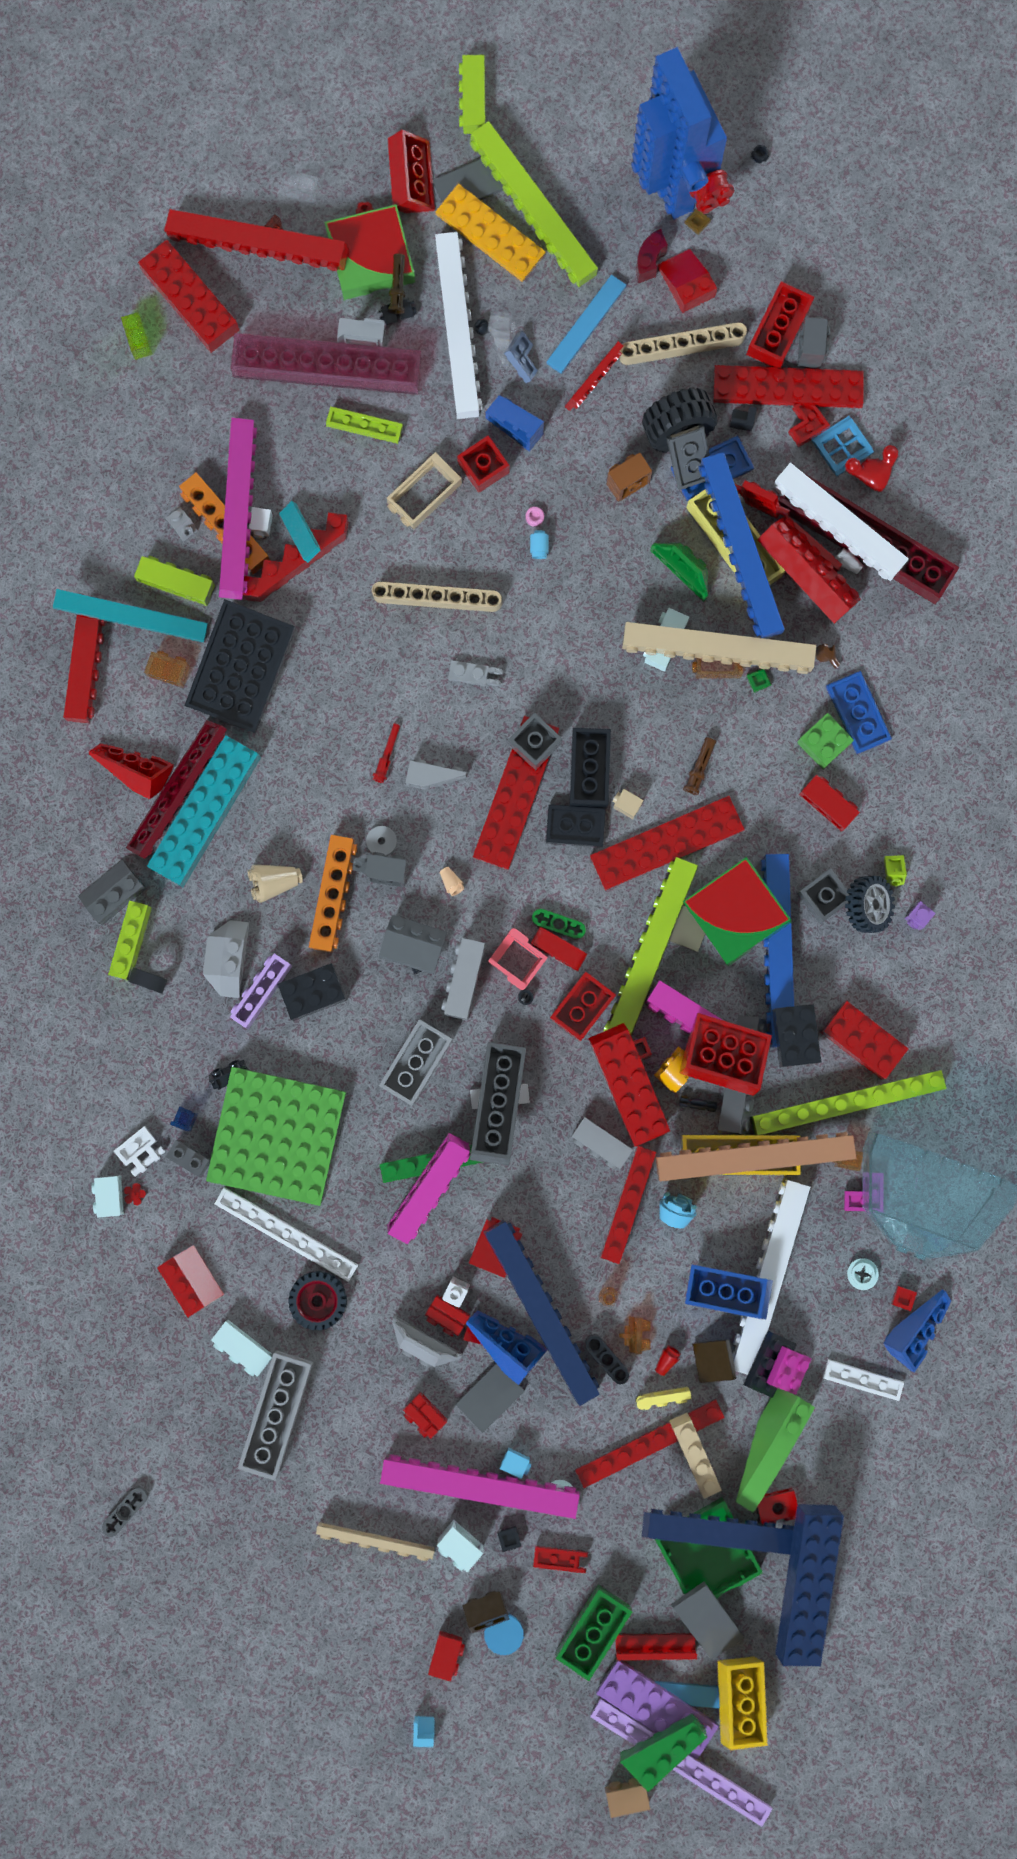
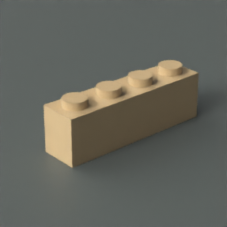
M688 1413L669 1420L703 1498L705 1499L722 1491Z

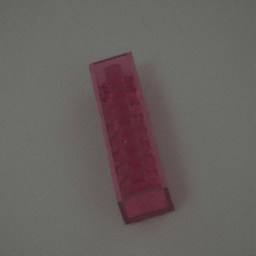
M234 333L230 370L233 378L418 395L422 356L421 350Z

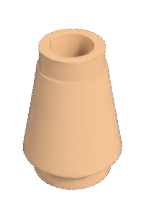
M445 867L439 872L446 891L451 896H455L464 890V883L450 867Z

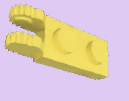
M682 1387L638 1395L635 1402L637 1408L648 1410L652 1405L662 1407L668 1405L669 1402L685 1403L688 1399H691L689 1387Z

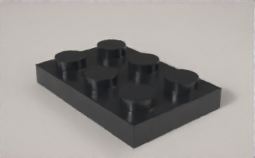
M548 805L546 843L603 847L606 809Z
M768 1330L743 1385L773 1398L778 1388L766 1382L780 1349L783 1346L794 1351L797 1344Z

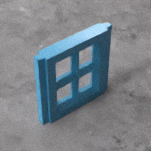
M850 416L811 440L836 477L846 471L845 463L848 459L856 458L861 462L874 453L871 445ZM849 428L855 437L843 444L838 435ZM835 438L840 446L828 453L823 444ZM858 440L863 448L851 455L846 446ZM843 449L848 457L836 464L831 456Z

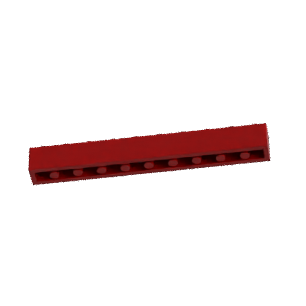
M169 209L164 228L169 238L176 242L183 240L192 245L199 243L209 248L220 247L229 252L236 250L245 255L252 253L261 258H267V256L274 257L278 261L290 260L298 265L306 263L315 268L322 266L327 267L331 271H344L349 253V248L345 241Z

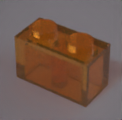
M151 651L144 673L147 677L183 688L190 666L184 658L176 656L174 659L168 657V654L158 651L155 653Z

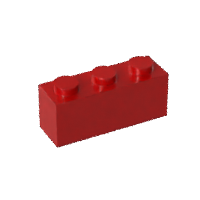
M816 775L799 795L843 832L860 813L857 810L858 807L853 802L845 800L843 798L844 795L838 789L830 787L826 778Z

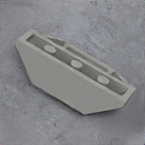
M230 920L207 937L203 975L220 996L240 998L249 922Z
M393 1317L392 1323L399 1348L403 1349L402 1353L410 1358L412 1356L419 1358V1363L426 1367L430 1365L435 1367L461 1359L463 1353L399 1317Z

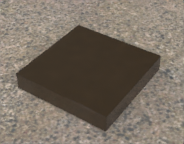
M729 1339L692 1344L699 1383L737 1379Z

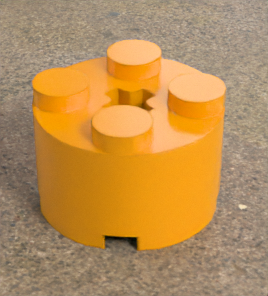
M679 1046L654 1074L660 1082L674 1093L689 1078V1076L679 1074L685 1052Z

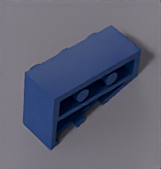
M499 395L485 412L488 421L529 452L543 436L544 421L515 405L506 397L503 398Z

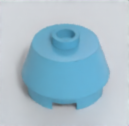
M666 1192L663 1198L660 1199L659 1217L670 1227L685 1228L696 1216L697 1205L693 1206L691 1204L693 1200L682 1194H678L675 1197L670 1196V1192Z

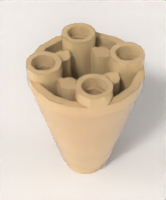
M252 865L251 869L247 870L249 881H253L254 888H251L253 900H258L259 903L282 894L303 882L300 868Z

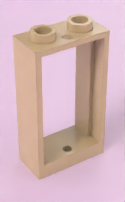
M435 452L387 497L389 504L387 507L393 514L398 513L402 517L400 520L406 527L411 526L415 529L462 484V478ZM435 467L451 485L413 520L396 502L428 471Z

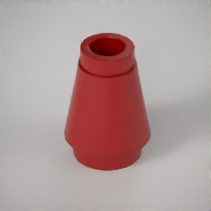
M670 1345L663 1348L655 1371L665 1376L680 1360L681 1353Z

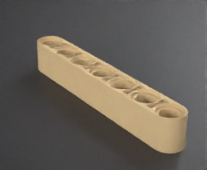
M732 323L630 341L622 344L624 347L620 352L629 351L632 355L626 356L622 354L619 359L622 364L632 365L738 346L744 342L747 329L742 323ZM739 332L742 336L737 337L733 333ZM720 335L723 337V339L718 340L715 338V336ZM697 339H703L705 342L699 343ZM685 342L687 346H680L678 343ZM666 345L669 348L664 350L660 346ZM647 348L650 350V352L645 353L642 351V349Z
M377 582L372 586L373 598L378 603L496 612L502 606L500 593L493 590ZM379 589L386 591L382 596L376 595V592ZM397 591H403L404 595L402 597H396L395 593ZM417 592L423 594V597L420 599H416L413 596ZM434 594H440L442 595V598L440 600H434L432 599V596ZM458 595L461 599L458 602H453L451 597ZM478 597L480 600L477 603H471L470 599ZM491 598H496L498 603L491 605L488 601Z

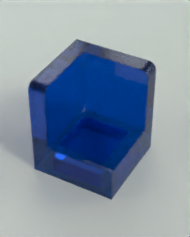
M179 1106L174 1121H171L170 1125L191 1132L198 1113Z

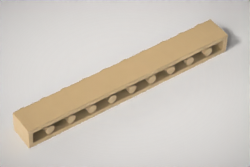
M631 622L625 623L622 649H626V652L629 653L643 651L647 655L660 653L669 658H674L676 655L683 656V659L686 660L701 658L704 662L717 660L727 665L734 662L740 663V666L750 667L751 665H758L761 669L775 667L779 671H789L791 669L797 670V673L807 674L813 670L816 645Z

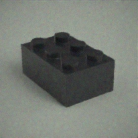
M332 963L277 984L292 1021L347 1001Z
M814 1004L773 1009L772 1014L779 1068L821 1063Z

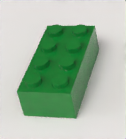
M597 1584L555 1651V1659L590 1681L632 1614L631 1606Z

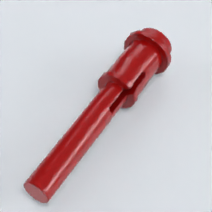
M395 723L392 726L383 756L379 758L376 771L372 774L373 780L378 783H384V780H387L386 774L391 764L389 759L400 729V725Z

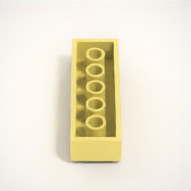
M703 490L688 501L687 509L735 574L737 572L735 566L731 565L729 560V548H726L723 543L724 533L722 530H719L717 525V513L713 512L711 508V495H707L706 490ZM747 518L769 585H771L784 575L785 570L757 541L760 534Z

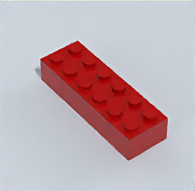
M165 240L138 262L141 271L210 353L240 331L237 321L168 240Z
M784 516L772 524L757 541L835 624L861 600L859 593L854 588H851L846 583V579L833 569L831 562L825 560L820 555L819 549L807 541L806 535L795 528L794 522Z
M624 1023L588 1038L634 1146H639L670 1132L626 1025Z

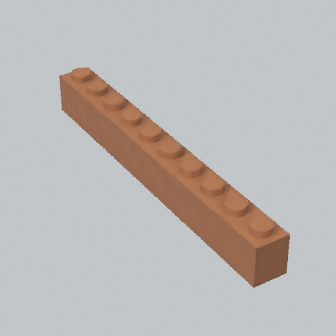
M847 1132L835 1133L836 1137L828 1138V1134L816 1135V1139L809 1140L808 1136L796 1137L797 1141L789 1142V1138L778 1139L777 1144L761 1141L757 1142L758 1146L751 1147L750 1143L738 1144V1148L733 1149L730 1148V1145L718 1146L719 1150L711 1151V1147L699 1148L698 1153H691V1150L679 1151L680 1155L664 1152L660 1153V1157H656L658 1181L856 1159L853 1135H848Z

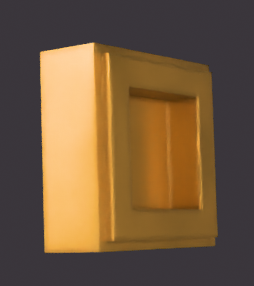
M697 209L685 220V224L697 235L711 222L710 218Z

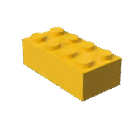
M755 1656L718 1660L721 1744L729 1750L768 1746L764 1662Z

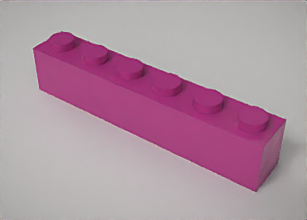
M448 1133L387 1224V1233L406 1244L411 1239H415L419 1232L418 1228L421 1224L426 1223L429 1212L432 1208H436L441 1194L447 1192L451 1179L457 1177L460 1172V1166L469 1159L471 1155L469 1143Z

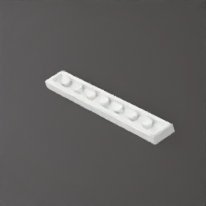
M226 1187L223 1188L214 1203L347 1282L350 1281L359 1265Z

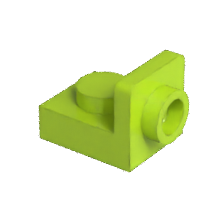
M904 855L885 856L886 883H889L891 886L904 885L907 875Z

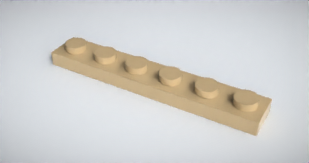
M319 1522L316 1534L320 1535L322 1539L331 1540L332 1538H337L341 1543L351 1544V1542L359 1543V1546L363 1548L374 1546L378 1547V1550L382 1552L397 1551V1554L400 1556L408 1557L409 1554L415 1555L417 1559L423 1561L433 1559L435 1547L321 1522Z

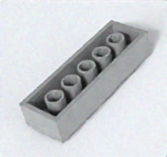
M277 1350L274 1352L239 1462V1470L276 1481L313 1367V1361Z

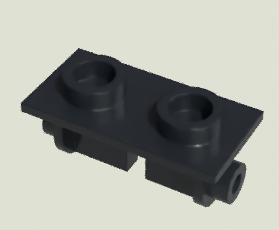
M409 298L403 300L405 312L400 314L401 320L414 317L417 314L416 308L411 307L414 301L410 302ZM390 304L381 306V311H378V313L382 312V317L379 318L385 321V325L398 321L396 314L388 312Z
M235 1060L226 1068L214 1069L209 1075V1082L212 1084L213 1089L218 1088L220 1090L228 1085L231 1067L248 1070L245 1067V1061Z

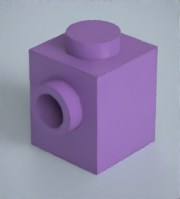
M920 901L915 904L904 919L908 921L907 924L913 929L921 930L936 913Z

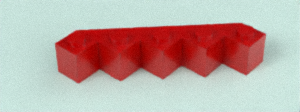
M328 512L326 530L310 529L321 551L309 562L303 560L296 545L285 544L283 562L264 560L261 578L244 576V581L247 582V592L243 593L242 600L262 602L271 593L288 583L290 579L307 569L309 565L345 541L349 523L347 515Z

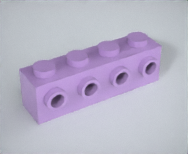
M275 953L267 958L264 963V969L255 975L252 986L244 991L241 1002L237 1003L231 1010L232 1015L230 1018L246 1029L251 1027L278 988L277 984L283 981L292 968L291 964Z

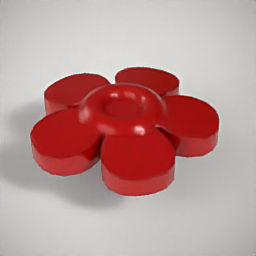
M134 1183L132 1188L130 1186L125 1187L124 1193L128 1196L124 1200L127 1204L132 1203V1201L136 1206L142 1203L141 1198L146 1196V1191L140 1190L141 1185L139 1183Z

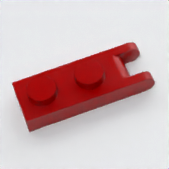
M535 1545L533 1567L586 1573V1568L579 1567L580 1557H588V1552Z

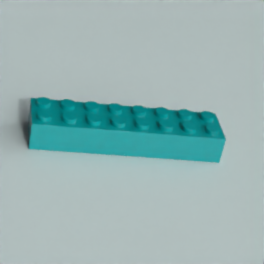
M225 735L149 861L148 868L184 888L261 759L258 753Z

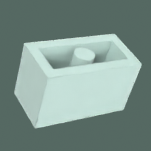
M121 1176L94 1178L92 1193L95 1194L96 1202L93 1203L94 1214H97V1218L124 1215Z

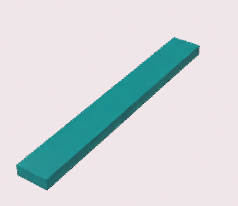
M56 589L53 609L203 643L208 625L205 622Z

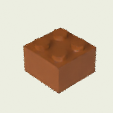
M641 453L631 454L625 459V462L620 465L615 464L609 469L606 484L619 503L649 484L652 470Z

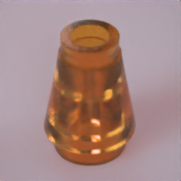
M612 1287L603 1288L599 1293L601 1304L607 1307L616 1304L618 1300L617 1291ZM612 1295V1301H606V1296Z

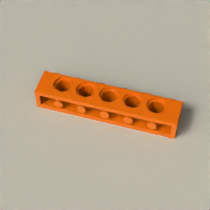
M195 472L179 486L182 492L180 496L186 503L189 501L192 503L193 511L198 517L202 515L205 518V525L210 531L214 529L217 532L216 537L222 544L223 528H220L219 525L224 522L225 505ZM197 495H204L201 500H195ZM210 508L216 509L213 514H207V511ZM250 535V541H246V546L252 552L249 558H245V564H248V571L254 575L263 567L264 560L270 559Z
M336 835L330 836L309 942L310 949L333 953V950L338 947L339 938L336 935L337 930H341L343 919H340L341 911H345L346 900L343 899L344 894L348 893L350 882L347 881L348 874H352L353 871L351 858L352 855H356L357 844H354L355 841L352 838ZM338 853H345L346 859L339 862L336 860ZM341 871L343 874L342 878L334 880L332 877L334 872ZM331 890H338L339 895L337 898L331 899L329 898V892ZM329 908L335 909V915L331 918L325 916V912ZM324 927L331 928V934L327 937L321 934Z

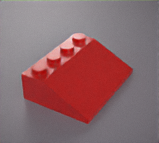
M697 1013L683 1055L679 1074L754 1096L761 1090L772 1035Z

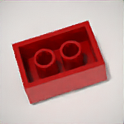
M585 971L550 1019L581 1042L615 998L616 994Z

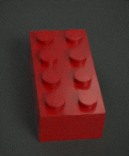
M781 281L756 330L746 355L771 367L781 369L812 306L814 296Z
M848 1001L842 1003L820 1032L881 1080H885L909 1049Z

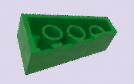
M692 1713L671 1724L669 1728L653 1734L649 1739L640 1741L634 1747L620 1752V1762L649 1792L707 1738L706 1727Z

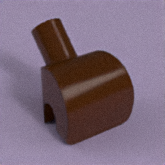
M822 644L816 647L815 656L818 661H829L834 668L841 665L836 658L835 645L828 647V644Z

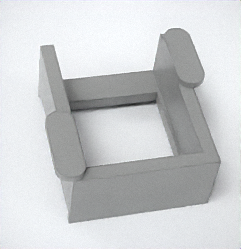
M339 318L337 335L339 349L345 345L348 348L379 351L381 349V352H383L385 321L364 318V321Z

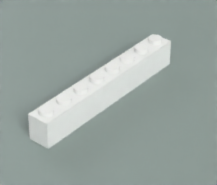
M792 463L775 480L773 486L780 495L788 497L792 505L800 507L805 511L804 513L808 518L815 519L823 530L831 532L839 543L847 545L851 553L863 558L864 563L869 567H874L883 579L891 581L908 561L905 555Z

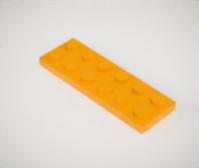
M459 183L435 212L439 218L522 282L546 253V251Z

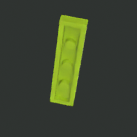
M331 406L326 421V427L399 444L403 424Z

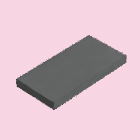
M481 159L433 180V185L442 203L458 183L480 201L503 191L502 183L494 179L492 170L489 166L486 167Z
M702 1582L671 1603L675 1612L711 1660L744 1639L739 1628L705 1582Z

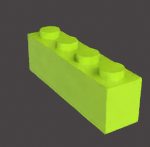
M462 55V63H459V75H462V80H459V92H463V98H459V110H463V115H459V127H463V134H471L485 124L484 55Z
M148 556V558L141 557L134 575L137 582L208 606L215 587L211 577L201 574V576L195 575L192 570L183 568V570L178 569L176 565L170 562L161 563L153 556Z
M129 901L108 975L129 980L132 969L137 962L152 908L150 906Z

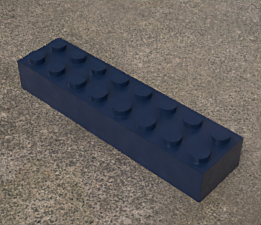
M797 1505L775 1651L782 1666L821 1667L844 1515L836 1505Z

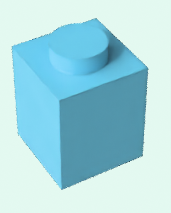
M508 1448L501 1462L500 1469L522 1479L523 1475L528 1474L532 1464L529 1463V1457Z

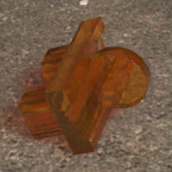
M629 1316V1325H625V1333H619V1338H625V1346H629L630 1353L642 1354V1351L651 1349L650 1339H642V1331H650L651 1322L640 1317Z

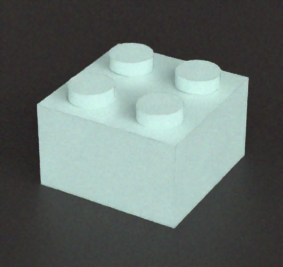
M454 1519L439 1536L437 1542L438 1551L447 1558L449 1556L454 1560L453 1564L460 1571L464 1569L468 1572L483 1554L484 1545Z

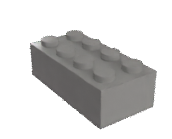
M462 938L461 942H457L455 953L458 955L457 961L453 960L451 967L453 978L448 980L446 988L449 995L448 999L444 998L442 1004V1011H445V1016L468 1021L486 947L485 943Z
M419 1019L379 1086L409 1105L414 1106L453 1039Z

